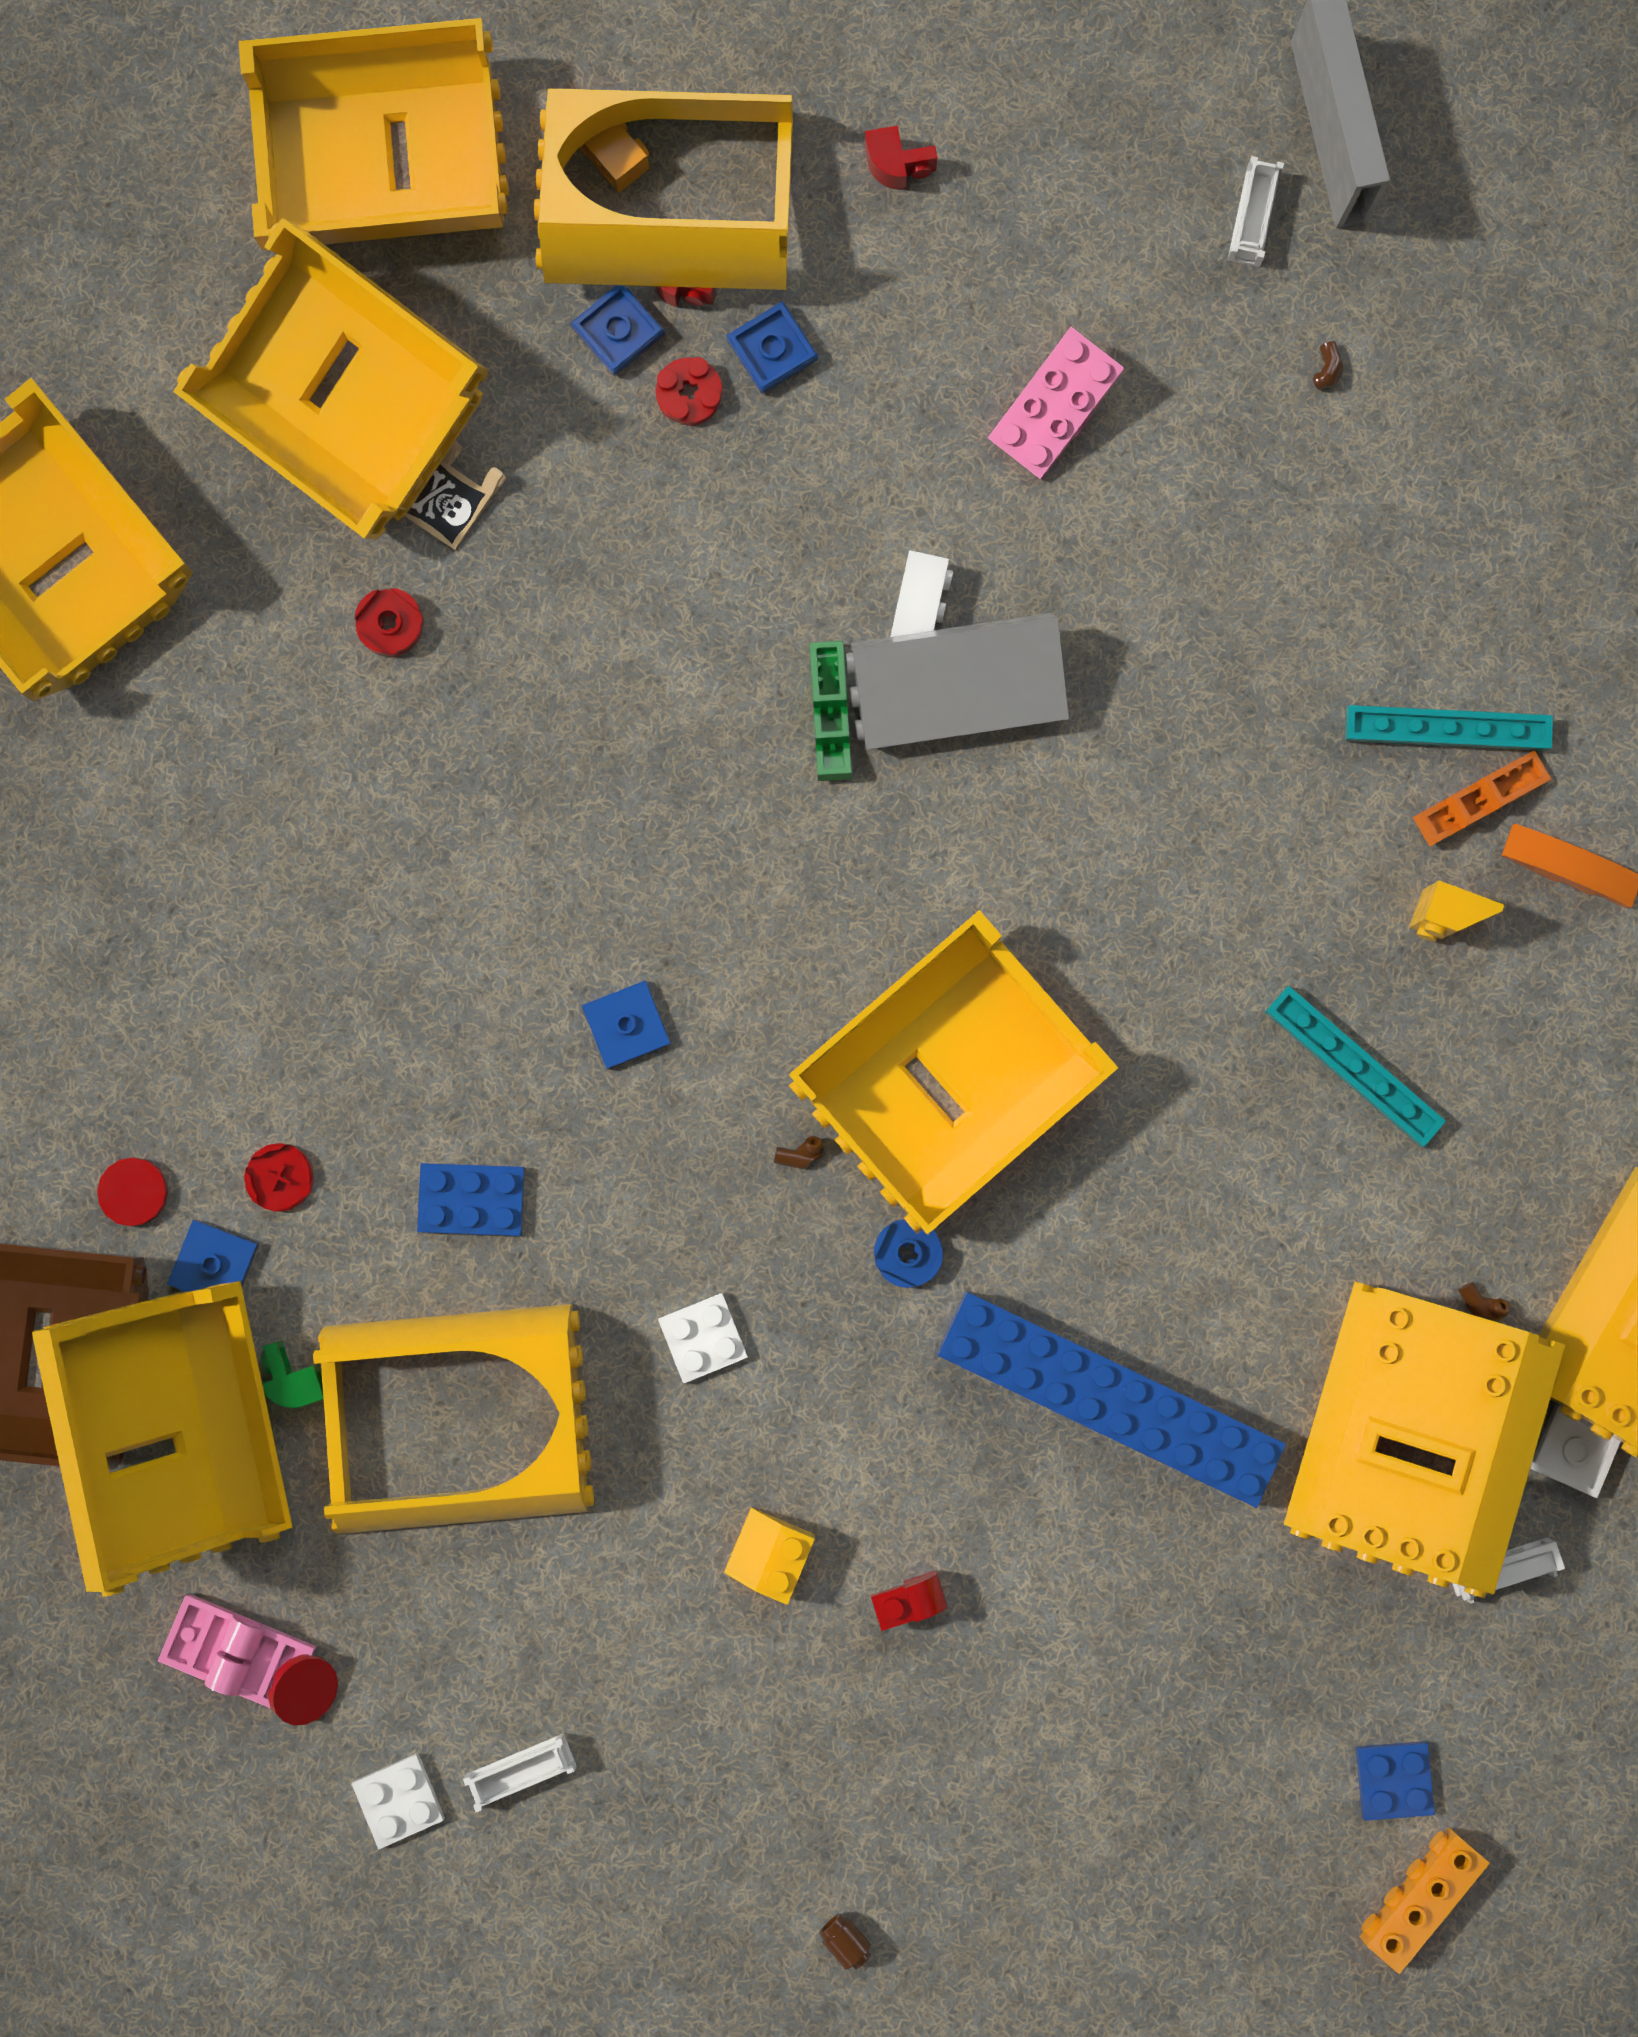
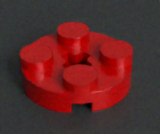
M686 357L669 363L658 373L655 394L658 406L667 418L681 423V425L695 426L713 417L720 405L723 390L718 373L705 359L701 357ZM686 384L698 388L694 392L695 398L690 400L687 395L681 396L679 392L684 390V385Z
M390 588L381 591L379 589L371 591L360 601L355 611V627L358 638L366 648L380 656L397 657L400 654L406 653L417 644L422 635L424 619L420 607L412 596L401 589ZM393 614L397 616L395 628L382 629L384 623L381 621L383 616L388 618L392 617Z

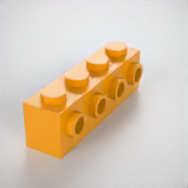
M1449 1827L1445 1832L1439 1831L1434 1835L1429 1843L1430 1850L1422 1860L1418 1858L1412 1862L1407 1869L1406 1875L1408 1877L1400 1887L1394 1886L1390 1889L1384 1898L1385 1906L1377 1915L1373 1913L1368 1916L1362 1924L1361 1931L1363 1932L1359 1936L1361 1940L1398 1974L1404 1970L1490 1864Z

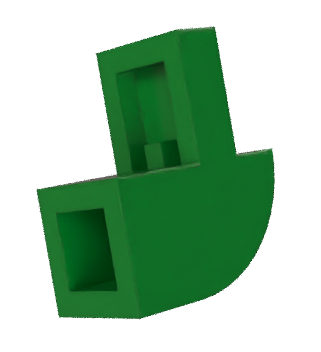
M283 1341L262 1346L265 1353L261 1355L262 1365L265 1372L271 1374L273 1380L262 1383L265 1395L271 1401L283 1407L297 1408L324 1399L320 1364L293 1372Z

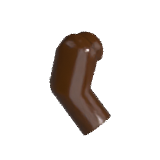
M1329 341L1319 347L1325 365L1322 371L1315 373L1313 377L1314 385L1318 390L1334 387L1343 373L1344 365L1336 341Z
M810 1136L795 1150L777 1147L774 1163L805 1169L821 1157L823 1143L819 1137Z
M1470 1282L1458 1289L1474 1316L1491 1321H1499L1509 1314L1510 1307L1506 1300L1482 1297L1474 1282Z

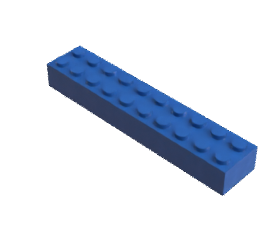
M966 1291L936 1353L937 1356L1255 1508L1258 1507L1286 1445L1273 1437Z

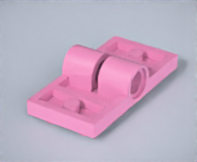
M1070 327L989 435L988 439L1039 479H1042L1071 440L1077 437L1089 422L1094 410L1124 372L1125 368L1074 328Z
M188 1593L183 1599L158 1662L204 1680V1684L208 1688L228 1696L240 1695L270 1708L268 1692L269 1687L272 1689V1684L275 1681L273 1677L276 1671L285 1662L298 1655L309 1654L313 1656L317 1646Z

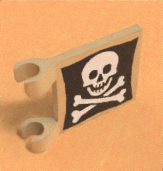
M456 440L405 515L406 518L454 550L458 548L493 495L506 480V476L502 471L493 467L487 473L482 486H479L450 465L462 451L461 445Z

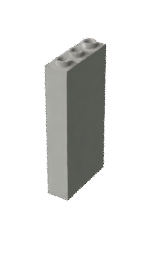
M1307 0L1291 39V45L1335 227L1341 228L1369 221L1390 178L1346 0Z
M1053 612L850 643L852 653H846L848 674L855 673L856 686L850 687L853 708L859 707L861 720H855L857 740H864L867 750L1069 719L1058 617Z

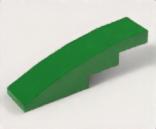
M843 641L809 643L818 781L852 779Z

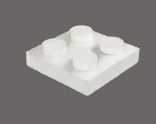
M723 1293L658 1319L683 1384L748 1358Z
M1555 1404L1534 1454L1530 1469L1598 1498L1621 1441L1614 1437H1611L1610 1441L1598 1436L1590 1430L1592 1427L1591 1423L1582 1418L1579 1422L1568 1418L1559 1412L1562 1406Z
M418 1753L351 1783L378 1850L440 1823L445 1819Z

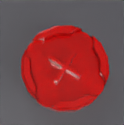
M283 1143L266 1145L256 1151L250 1158L251 1160L244 1173L245 1189L252 1201L257 1205L275 1212L292 1210L302 1204L311 1193L314 1182L313 1166L306 1154L295 1146Z
M134 1157L121 1159L110 1165L100 1177L97 1188L98 1202L104 1214L115 1223L126 1226H138L158 1217L166 1205L168 1186L160 1168L150 1161Z
M302 1654L288 1660L276 1671L273 1677L275 1681L272 1684V1689L269 1687L268 1692L270 1708L283 1722L293 1726L307 1725L319 1719L329 1710L336 1698L338 1679L336 1671L324 1658Z

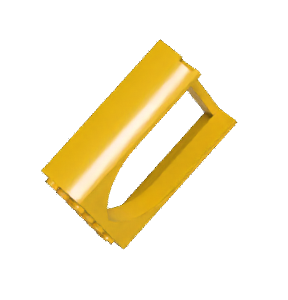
M548 88L546 110L541 109L540 127L541 131H544V139H539L538 157L539 161H542V169H537L536 187L537 190H540V199H535L534 217L535 220H538V238L540 239V248L536 249V268L543 270L544 283L787 290L793 131L792 95ZM680 119L778 122L774 222L660 219L623 215L608 210L584 196L570 182L563 169L571 156L587 140L608 128L630 121Z
M572 1304L323 1327L318 1335L320 1350L314 1351L313 1360L314 1364L321 1363L331 1496V1503L324 1507V1515L326 1519H332V1531L336 1534H349L589 1512L588 1507L594 1506L593 1485H587L586 1475L588 1471H591L590 1450H584L583 1439L589 1435L587 1415H581L580 1403L586 1401V1389L584 1380H578L577 1371L579 1366H583L582 1346L575 1345L574 1333L580 1331L579 1311H573ZM451 1351H476L493 1354L519 1365L533 1375L548 1391L559 1411L557 1425L545 1449L527 1469L510 1480L488 1488L471 1491L351 1501L341 1361Z

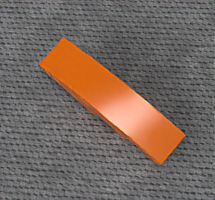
M1534 750L1417 814L1413 819L1429 847L1552 779Z
M1518 824L1512 825L1501 856L1549 880L1564 882L1584 893L1598 895L1624 908H1632L1638 892L1637 873L1552 836Z

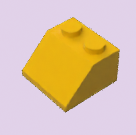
M1438 880L1422 890L1409 928L1417 930L1416 935L1418 937L1436 942L1437 938L1443 939L1502 912L1504 904Z
M751 1507L724 1573L755 1592L788 1605L815 1540V1534Z

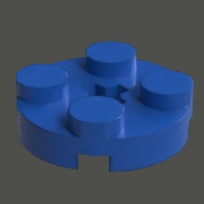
M904 1219L896 1220L886 1226L879 1233L874 1245L875 1265L887 1281L899 1287L920 1286L931 1280L938 1272L943 1259L941 1241L936 1232L932 1230L926 1235L921 1230L917 1234ZM909 1243L915 1245L914 1252L918 1254L916 1260L909 1259L907 1263L901 1261L902 1254L898 1250L900 1246L907 1247Z

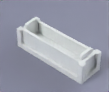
M1251 156L1246 170L1227 260L1260 267L1265 256V242L1278 181L1284 163L1277 162V164L1257 161L1258 157Z
M1544 1538L1507 1550L1496 1590L1548 1573L1552 1577H1557V1571L1563 1570L1565 1567L1556 1541ZM1452 1583L1457 1597L1462 1596L1464 1601L1466 1600L1470 1604L1475 1603L1473 1598L1475 1595L1464 1592L1465 1586Z
M563 1733L469 1772L465 1775L463 1781L465 1786L469 1785L474 1797L475 1804L473 1807L475 1812H479L489 1803L566 1771L567 1774L575 1771L577 1765Z

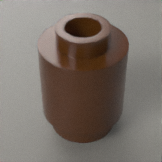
M840 1913L832 1917L819 1932L823 1938V1945L845 1970L851 1967L857 1970L871 1955L868 1952L871 1943L849 1918L844 1919Z

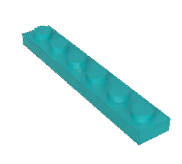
M1348 705L1345 718V741L1549 751L1552 749L1553 715Z
M1289 985L1284 988L1264 1011L1265 1014L1418 1146L1425 1147L1446 1122L1445 1119Z

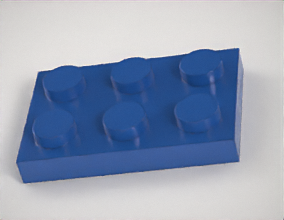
M420 1163L417 1232L522 1236L525 1167Z

